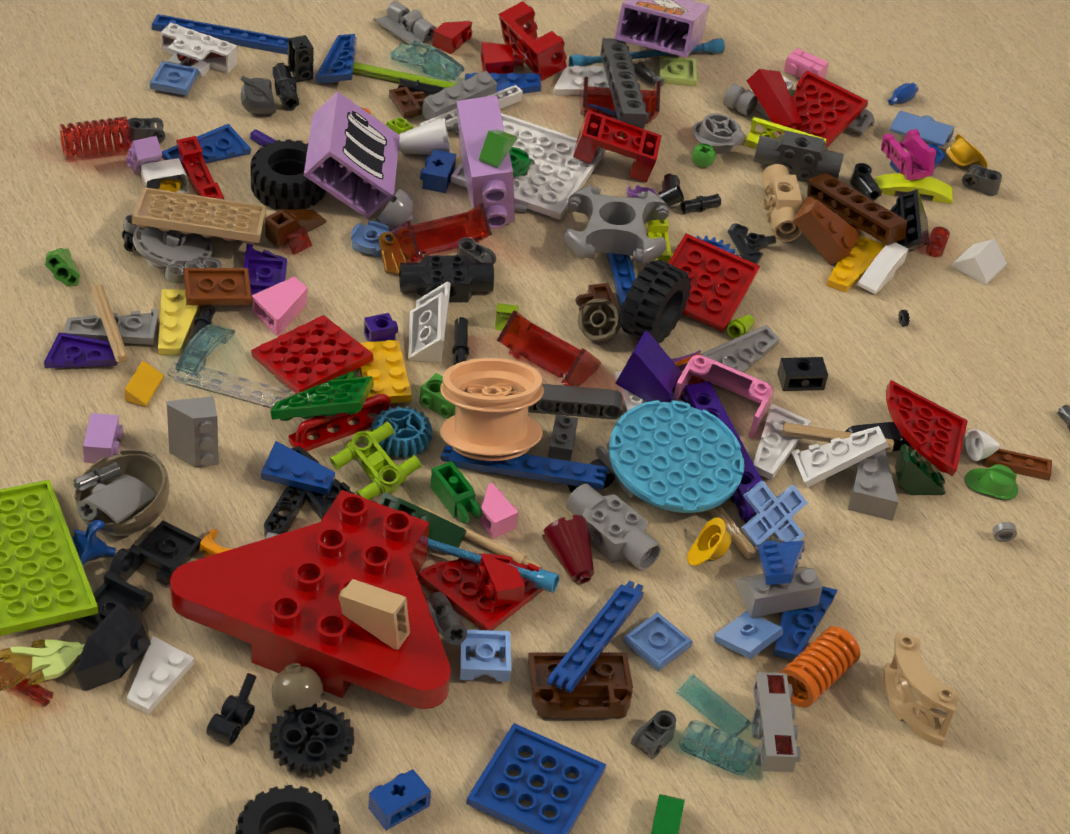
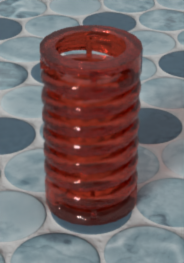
M126 116L115 117L114 119L108 118L106 121L104 119L99 121L92 120L91 122L84 121L83 124L79 121L75 123V126L70 122L67 124V127L64 124H59L60 140L65 160L73 159L74 155L77 158H82L81 140L84 156L90 157L88 136L93 156L98 155L96 136L100 155L106 154L104 137L107 153L109 155L113 154L111 133L117 154L121 152V149L129 152L132 144Z

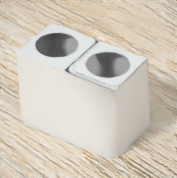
M179 158L141 164V176L144 187L159 189L161 178L177 179L183 181L178 193H187L188 177Z

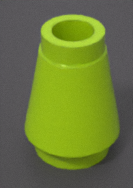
M745 315L730 321L727 327L728 335L735 339L747 334L754 325V318L751 315Z

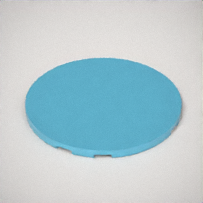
M659 400L639 404L619 418L610 436L609 458L619 480L637 497L661 509L680 513H695L720 506L735 493L744 473V459L740 450L741 446L733 432L713 414L704 409L701 411L690 407L688 403L673 400L671 403L659 402Z

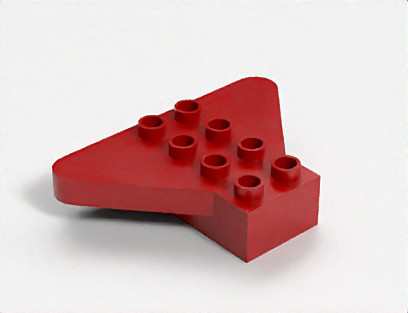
M341 490L320 522L188 562L179 566L170 578L171 602L176 613L186 619L250 643L252 645V663L280 673L285 670L287 665L298 663L300 666L313 669L320 677L324 691L340 698L344 697L352 683L414 708L431 709L441 705L449 693L450 664L417 578L418 573L427 560L429 522L411 516L406 512L392 509L365 499L360 495ZM352 579L406 597L410 634L398 650L391 648L342 614L339 595L341 590L346 588Z

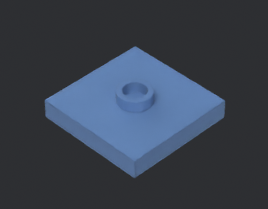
M162 61L150 82V89L187 96L199 75V68Z
M745 611L714 634V641L751 659L783 635V628L761 617L751 618L748 611Z
M658 612L625 635L623 642L658 672L691 648L693 643L690 638Z

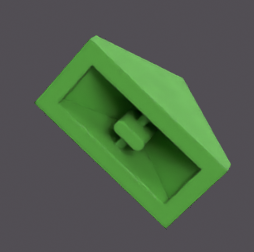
M499 129L488 130L479 161L498 168L516 142L517 136Z

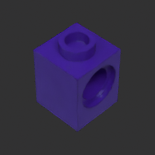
M389 313L364 318V335L367 341L395 340L396 333H398V325L396 321L392 320Z

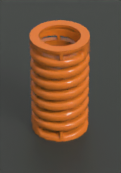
M830 626L794 658L786 668L779 672L787 673L788 684H792L791 703L799 707L811 706L819 696L828 690L841 675L845 674L859 660L861 654L860 647L847 630L837 626Z

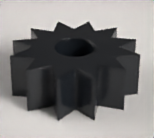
M900 310L898 314L900 326H908L910 322L908 310Z

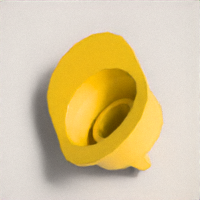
M956 134V141L946 150L949 158L959 166L977 164L987 168L988 164L983 154L962 135Z
M719 517L713 518L704 525L687 554L688 564L698 566L708 559L717 560L728 551L731 545V535L726 530V524L723 519Z

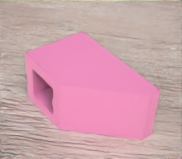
M493 483L488 484L481 508L480 524L493 539L516 529L518 511L514 505L508 502L501 490H498Z

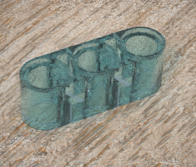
M697 720L689 722L679 741V746L684 752L737 775H745L748 772L757 754L756 748L751 743Z

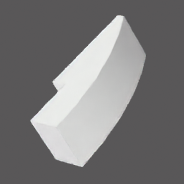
M896 242L888 246L886 245L870 264L858 282V286L876 294L894 277L895 271L905 262L909 249Z

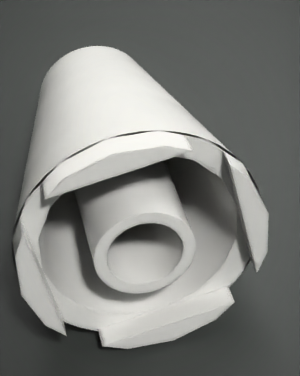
M439 118L401 133L398 150H402L404 154L431 155L433 149L451 153L446 118Z

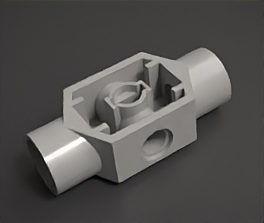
M582 484L572 492L567 500V509L574 515H581L586 518L590 545L611 563L628 560L637 569L644 571L657 560L662 546L646 533L648 521L618 496H602L589 484Z

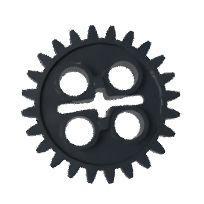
M316 703L312 707L296 710L295 705H293V712L284 710V717L277 716V724H272L270 750L273 751V758L279 759V766L287 764V772L292 771L294 768L297 769V776H300L303 771H307L308 778L311 777L312 772H316L321 777L322 770H326L331 774L332 766L340 769L341 761L347 762L348 754H352L354 728L350 727V719L344 720V712L336 714L335 706L328 710L327 703H324L321 707H317Z

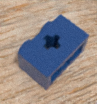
M433 149L431 156H427L425 168L421 170L420 180H423L422 189L446 193L451 176L455 172L456 154Z
M412 769L397 775L385 785L375 787L369 793L368 809L387 831L429 807L431 790L415 770Z

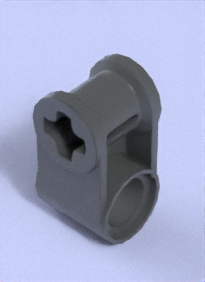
M156 117L128 119L126 122L127 141L132 144L135 140L155 136L154 133H156L158 142H163L165 139L163 121Z
M974 164L969 167L968 173L963 176L962 183L969 189L979 191L988 196H995L999 191L1002 174Z
M467 237L458 241L457 255L467 256L473 263H496V255L491 249Z
M668 710L658 711L644 726L637 730L631 740V745L634 747L638 746L647 752L650 759L657 757L674 737L675 715Z

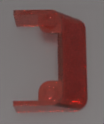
M584 77L579 88L580 115H583L585 118L587 111L590 110L613 118V115L588 106V104H593L615 111L610 88L588 87V77ZM659 81L656 82L652 90H640V93H643V102L646 103V112L649 113L648 123L656 119L660 112L661 82Z
M483 203L478 204L465 213L412 225L409 220L391 231L397 238L406 260H411V263L421 261L425 255L458 248V241L462 238H471L479 243L492 235Z
M515 310L496 340L510 349L508 354L517 359H520L522 356L563 379L561 383L565 386H581L601 364L600 360L584 348L578 349L531 323Z

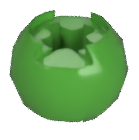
M702 143L697 145L692 151V161L698 167L706 168L711 166L716 159V152L709 144Z

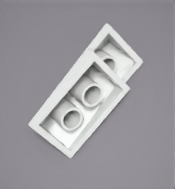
M448 281L416 300V308L410 311L408 359L410 361L442 363L451 285Z

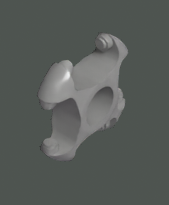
M589 185L569 196L568 209L583 213L589 219L588 226L584 231L579 232L570 228L564 232L563 236L565 245L580 258L594 257V252L633 256V261L644 265L654 261L666 251V240L662 237L649 238L644 229V225L648 221L665 220L669 215L668 205L649 190L648 192H639L638 198H619L600 194L601 189Z

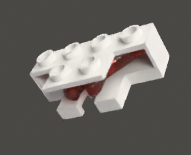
M170 23L161 32L162 51L173 55L168 62L183 65L186 61L187 63L190 61L191 67L199 68L198 77L200 78L211 68L228 74L237 65V45Z

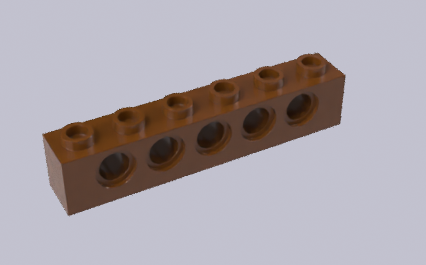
M828 173L808 179L807 197L817 199L849 223L887 246L905 239L907 220Z

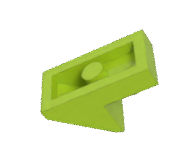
M497 303L495 330L516 331L518 305Z

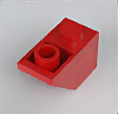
M472 22L442 23L433 32V47L452 54L467 40L471 39L473 34Z
M488 555L481 556L478 576L481 581L484 580L487 597L489 599L492 598L495 607L522 602L525 584L517 567Z

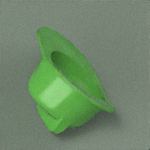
M997 464L987 469L976 468L970 470L965 476V482L968 487L976 492L1003 500H1011L1018 494L1017 475L1007 466Z

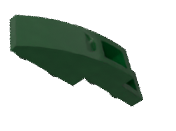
M386 492L383 493L379 501L381 505L406 512L411 516L429 522L428 538L446 545L459 548L467 532L466 529Z

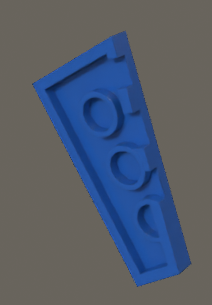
M478 73L465 74L464 80H467ZM490 73L491 77L497 82L496 93L514 85L519 87L523 94L541 91L539 74Z
M229 123L196 137L202 148V157L205 163L251 154V148ZM177 145L162 151V158L164 160L179 158L183 166Z
M823 586L817 606L783 612L780 627L783 628V635L776 641L773 656L793 660L804 651L836 597V589Z

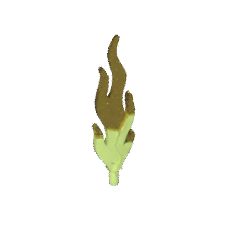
M36 640L32 642L31 647H9L0 650V661L4 660L0 662V691L17 685L34 672L36 673L29 678V686L62 676L80 660L85 644L81 645L79 642L59 640Z

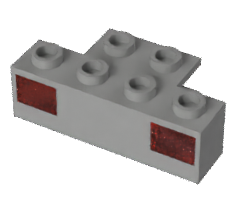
M757 672L753 685L755 710L751 721L753 738L761 739L759 747L754 748L756 765H762V771L793 772L796 762H800L801 750L800 746H796L798 727L793 725L795 705L790 702L792 698V684H788L787 673Z

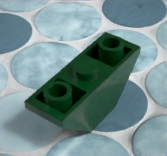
M906 444L902 445L895 465L899 485L910 495L946 494L943 485L945 483L943 475L939 471H934L927 460H922L915 449H910Z

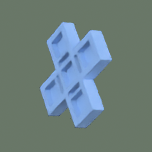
M760 481L743 495L757 513L740 528L754 547L761 544L771 534L774 535L779 543L800 541L805 536L791 518L808 503L795 485H790L778 497H775L766 483Z

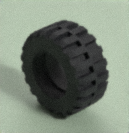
M286 139V141L277 140L273 144H266L264 148L261 147L251 159V190L265 206L269 205L270 208L275 210H305L310 208V205L314 206L319 200L323 199L327 191L304 176L308 143L305 144L300 140L291 141V139Z
M655 260L647 264L631 284L632 286L626 294V299L623 301V308L620 312V325L625 333L638 340L641 339L646 330L659 344L670 335V332L674 330L678 320L682 317V313L687 306V300L690 297L691 279L685 271L663 260Z
M285 785V788L278 789L276 786L269 788L268 793L262 791L257 794L255 801L250 800L244 806V811L240 812L236 825V834H270L281 828H297L307 834H340L339 817L337 812L333 810V805L327 799L322 800V795L318 792H308V788L302 786L299 789L293 788V785Z

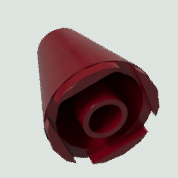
M572 515L573 519L567 521L565 517L559 518L545 527L543 530L545 534H542L543 541L573 582H578L579 584L587 583L594 575V566L586 518L581 515Z

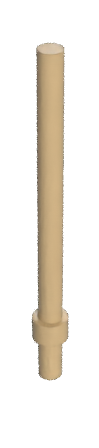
M420 506V508L466 529L467 532L464 538L499 555L513 557V561L519 564L528 565L531 563L542 569V565L528 559L527 555L519 551L514 552Z

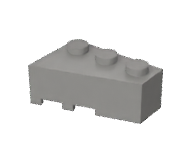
M883 449L858 462L848 510L893 521L898 499L886 451Z

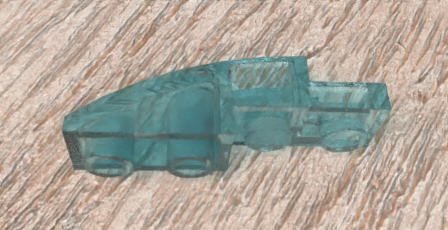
M413 41L410 45L400 43L390 53L392 60L420 66L425 74L449 80H455L464 71V67L449 55L418 41Z

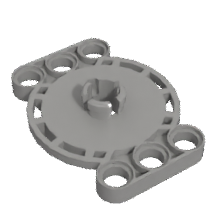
M133 214L125 217L123 228L126 232L133 234L132 240L136 250L149 261L166 267L165 278L169 282L183 283V268L222 267L220 260L211 257L213 245L209 238L195 233L189 235L182 234L176 230L161 231L156 227L141 228L136 224H132Z

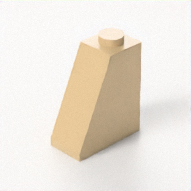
M354 579L351 580L346 588L341 590L339 601L342 614L391 648L398 650L410 634L406 597Z

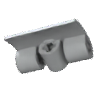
M398 1L390 3L387 8V16L373 18L375 22L409 45H419L431 40L436 29L434 25L423 18L419 10L414 9L410 11Z
M124 474L107 485L97 484L92 494L80 501L77 508L79 515L85 520H93L102 513H105L118 524L152 502L157 494L142 481Z

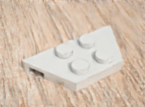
M573 66L565 68L554 87L553 95H611L604 67Z

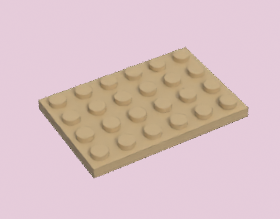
M143 187L132 216V224H136L141 228L156 227L161 231L176 230L187 235L195 233L201 234L202 237L206 238L215 236L222 237L226 241H233L235 239L241 240L246 244H255L260 242L267 206Z

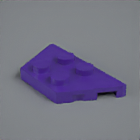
M252 244L246 245L243 268H248L251 295L286 280L287 258L274 255L267 250L259 252L253 249Z

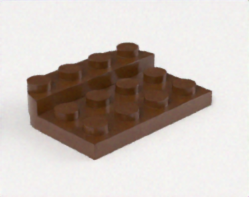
M568 652L528 653L532 690L531 702L537 710L539 717L624 718L627 715V711L631 706L633 692L627 652H602L571 693L565 691L566 685L562 689L556 688L557 681L553 686L547 684L548 677Z

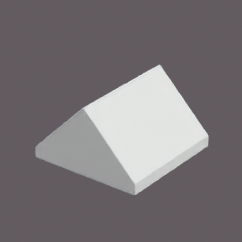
M995 239L973 244L952 263V267L985 285L1007 265Z

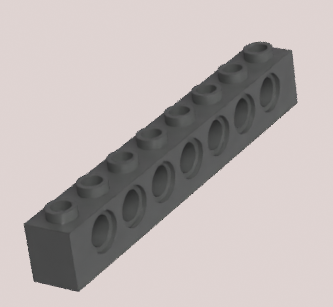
M603 38L600 55L617 118L619 121L644 129L645 124H648L649 113L646 112L643 93H640V83H637V74L634 73L635 66L632 64V56L629 55V46H626L624 41Z

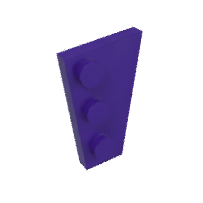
M61 332L58 333L44 361L45 368L117 366L118 364L110 342Z

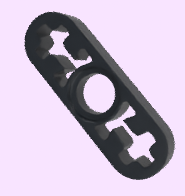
M288 486L284 490L264 523L265 537L268 532L276 534L288 532L305 503V491L303 489ZM281 510H288L291 512L287 516H282L279 514Z

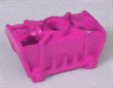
M917 129L909 130L905 135L903 143L897 142L892 133L885 134L882 138L881 151L885 152L886 158L890 159L898 167L900 174L905 175L906 180L929 177L934 172L936 150L930 148L923 141Z

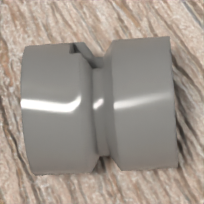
M734 83L727 90L723 104L732 110L737 109L739 113L745 116H750L757 105L758 99L754 92L750 90L745 92L744 87Z

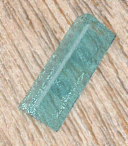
M693 673L676 692L732 740L751 724L745 716Z

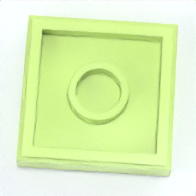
M660 56L659 76L664 79L663 83L696 86V59Z

